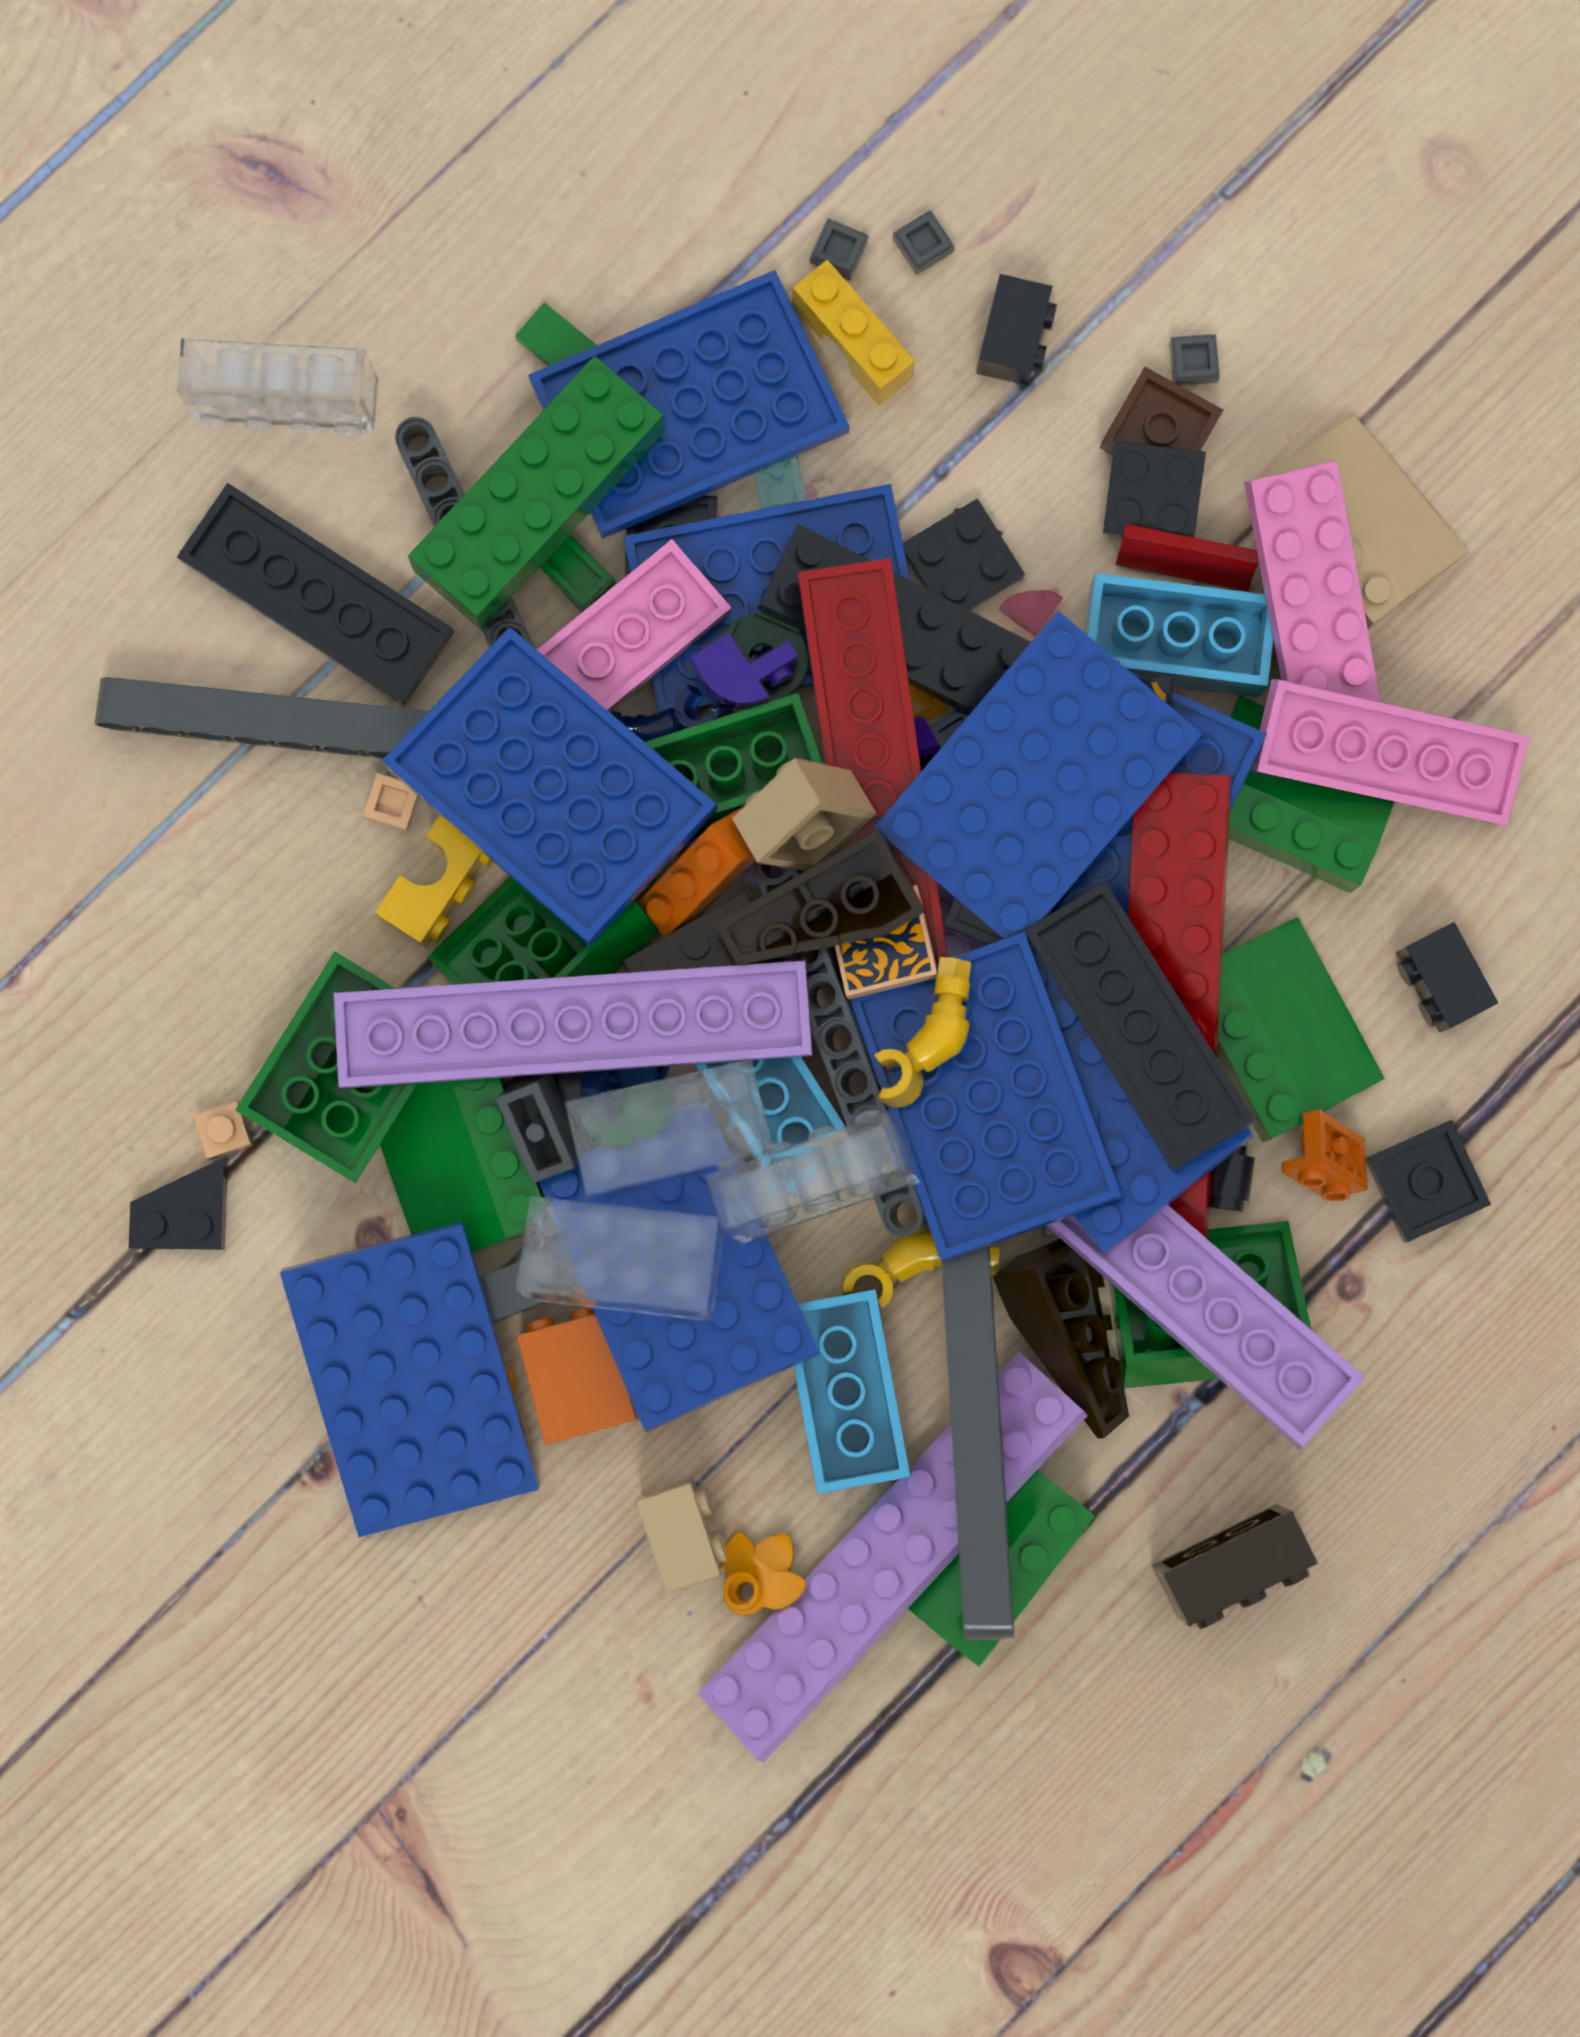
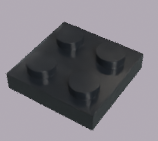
M1115 441L1103 533L1123 535L1125 524L1195 538L1207 451Z
M978 498L903 542L906 559L923 587L969 611L1022 580L1025 575Z
M1452 1120L1366 1157L1368 1168L1403 1243L1412 1241L1491 1205Z

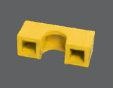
M828 260L793 287V308L820 339L827 335L834 341L846 357L850 365L851 375L878 406L913 378L915 360Z
M439 815L427 833L426 838L431 844L446 854L447 868L443 877L434 884L421 886L399 875L375 912L380 919L425 948L429 946L431 941L438 943L443 938L452 922L448 915L457 902L463 905L469 899L477 885L473 878L482 864L488 867L493 862L441 815Z

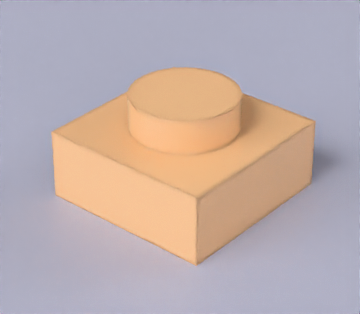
M376 773L363 817L373 822L409 832L420 797L401 780Z
M239 1101L193 1115L206 1159L211 1160L254 1145L245 1116L235 1110L240 1103Z

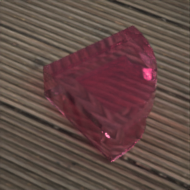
M1049 590L1025 591L1013 594L1000 605L999 611L1033 636H1036L1062 602L1063 597Z

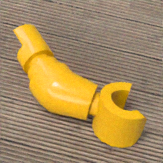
M940 957L934 996L938 997L939 1001L932 1004L931 1014L925 1016L923 1027L906 1044L909 1050L905 1054L894 1049L882 1050L874 1054L877 1060L888 1070L894 1067L902 1068V1077L897 1085L881 1089L877 1098L882 1103L894 1108L906 1107L913 1103L921 1094L923 1088V1074L921 1070L925 1069L929 1073L960 1053L966 1042L970 1022L965 1019L967 1008L962 1005V1001H967L969 997L971 962L958 958Z
M927 1227L920 1234L900 1236L881 1254L884 1260L880 1263L868 1259L858 1260L850 1264L841 1278V1291L843 1295L853 1293L854 1284L859 1277L864 1275L875 1276L880 1280L881 1284L877 1300L882 1309H884L890 1302L893 1294L892 1282L897 1278L902 1283L922 1271H933L934 1267L942 1268V1261L930 1228ZM990 1247L992 1275L996 1274L998 1268L1000 1248Z

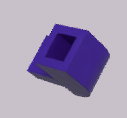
M728 633L690 656V664L705 689L715 700L733 709L746 710L769 702V696L762 685L769 682L771 687H774L790 678L795 673L792 667L798 664L799 656L788 640L749 664L731 634Z

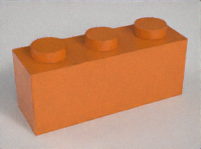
M742 808L710 825L637 902L664 937L699 918L755 861L754 856L732 819Z

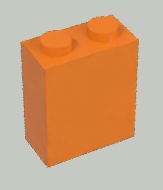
M592 1306L570 1311L572 1320L554 1325L552 1316L526 1323L527 1333L516 1335L545 1445L638 1419V1414Z

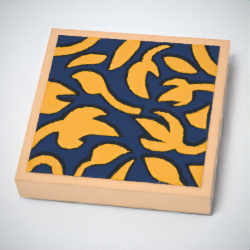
M915 885L913 887L923 906L920 889L917 885ZM925 913L885 936L835 946L845 995L848 1000L937 978L938 969Z

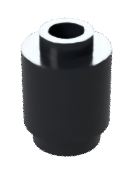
M1241 1146L1211 1170L1209 1207L1243 1212L1244 1201H1249L1255 1164V1157L1246 1156L1247 1147Z

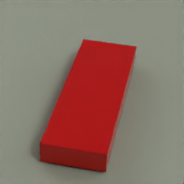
M1125 524L1115 565L1248 592L1258 565L1257 550Z

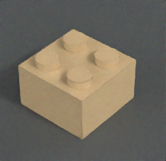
M794 758L792 761L782 765L778 769L776 777L761 791L752 794L746 800L745 806L732 819L757 863L807 871L831 857L877 813L851 770Z
M693 1477L640 1495L636 1505L665 1594L720 1576L723 1567L722 1562L727 1561L728 1553L720 1530L711 1532L707 1517L712 1515L713 1508L706 1486L697 1487Z

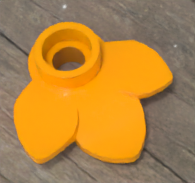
M738 1531L726 1545L727 1561L723 1562L728 1576L723 1587V1598L725 1604L732 1612L742 1616H751L761 1611L764 1607L782 1610L796 1602L804 1593L807 1581L801 1576L789 1572L794 1561V1545L790 1535L786 1533L773 1535L754 1545L747 1535ZM751 1584L754 1589L753 1596L745 1601L742 1597V1589L745 1585Z

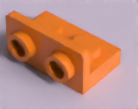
M1320 1109L1303 1113L1304 1131L1301 1132L1300 1143L1305 1157L1282 1162V1173L1297 1181L1299 1185L1307 1187L1322 1196V1199L1326 1201H1344L1350 1198V1194L1367 1191L1365 1138Z

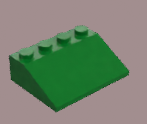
M1239 695L1230 717L1260 730L1265 706ZM1250 770L1230 812L1229 839L1351 893L1362 885L1380 844L1395 801Z
M509 877L427 958L454 985L615 974L625 964L624 960L634 955L659 929L643 910L632 901L597 940L589 946L515 880Z
M1298 917L1223 953L1217 1059L1254 1116L1256 1123L1253 1126L1262 1142L1273 1139L1303 1123V1113L1319 1109L1324 1112L1385 1079Z
M334 952L235 1110L350 1181L357 1183L418 1083L339 1088L334 993L396 988L339 953Z
M503 1077L418 1083L381 1142L380 1147L411 1234L464 1220L473 1253L555 1224L539 1182L532 1183L495 1099L506 1088Z
M1289 1221L1208 1229L1207 1240L1312 1330ZM1109 1282L1116 1346L1124 1388L1219 1379Z
M1038 1470L1006 1503L1014 1621L1095 1517L1094 1514ZM959 1554L908 1608L978 1667L981 1666L1001 1640H965Z

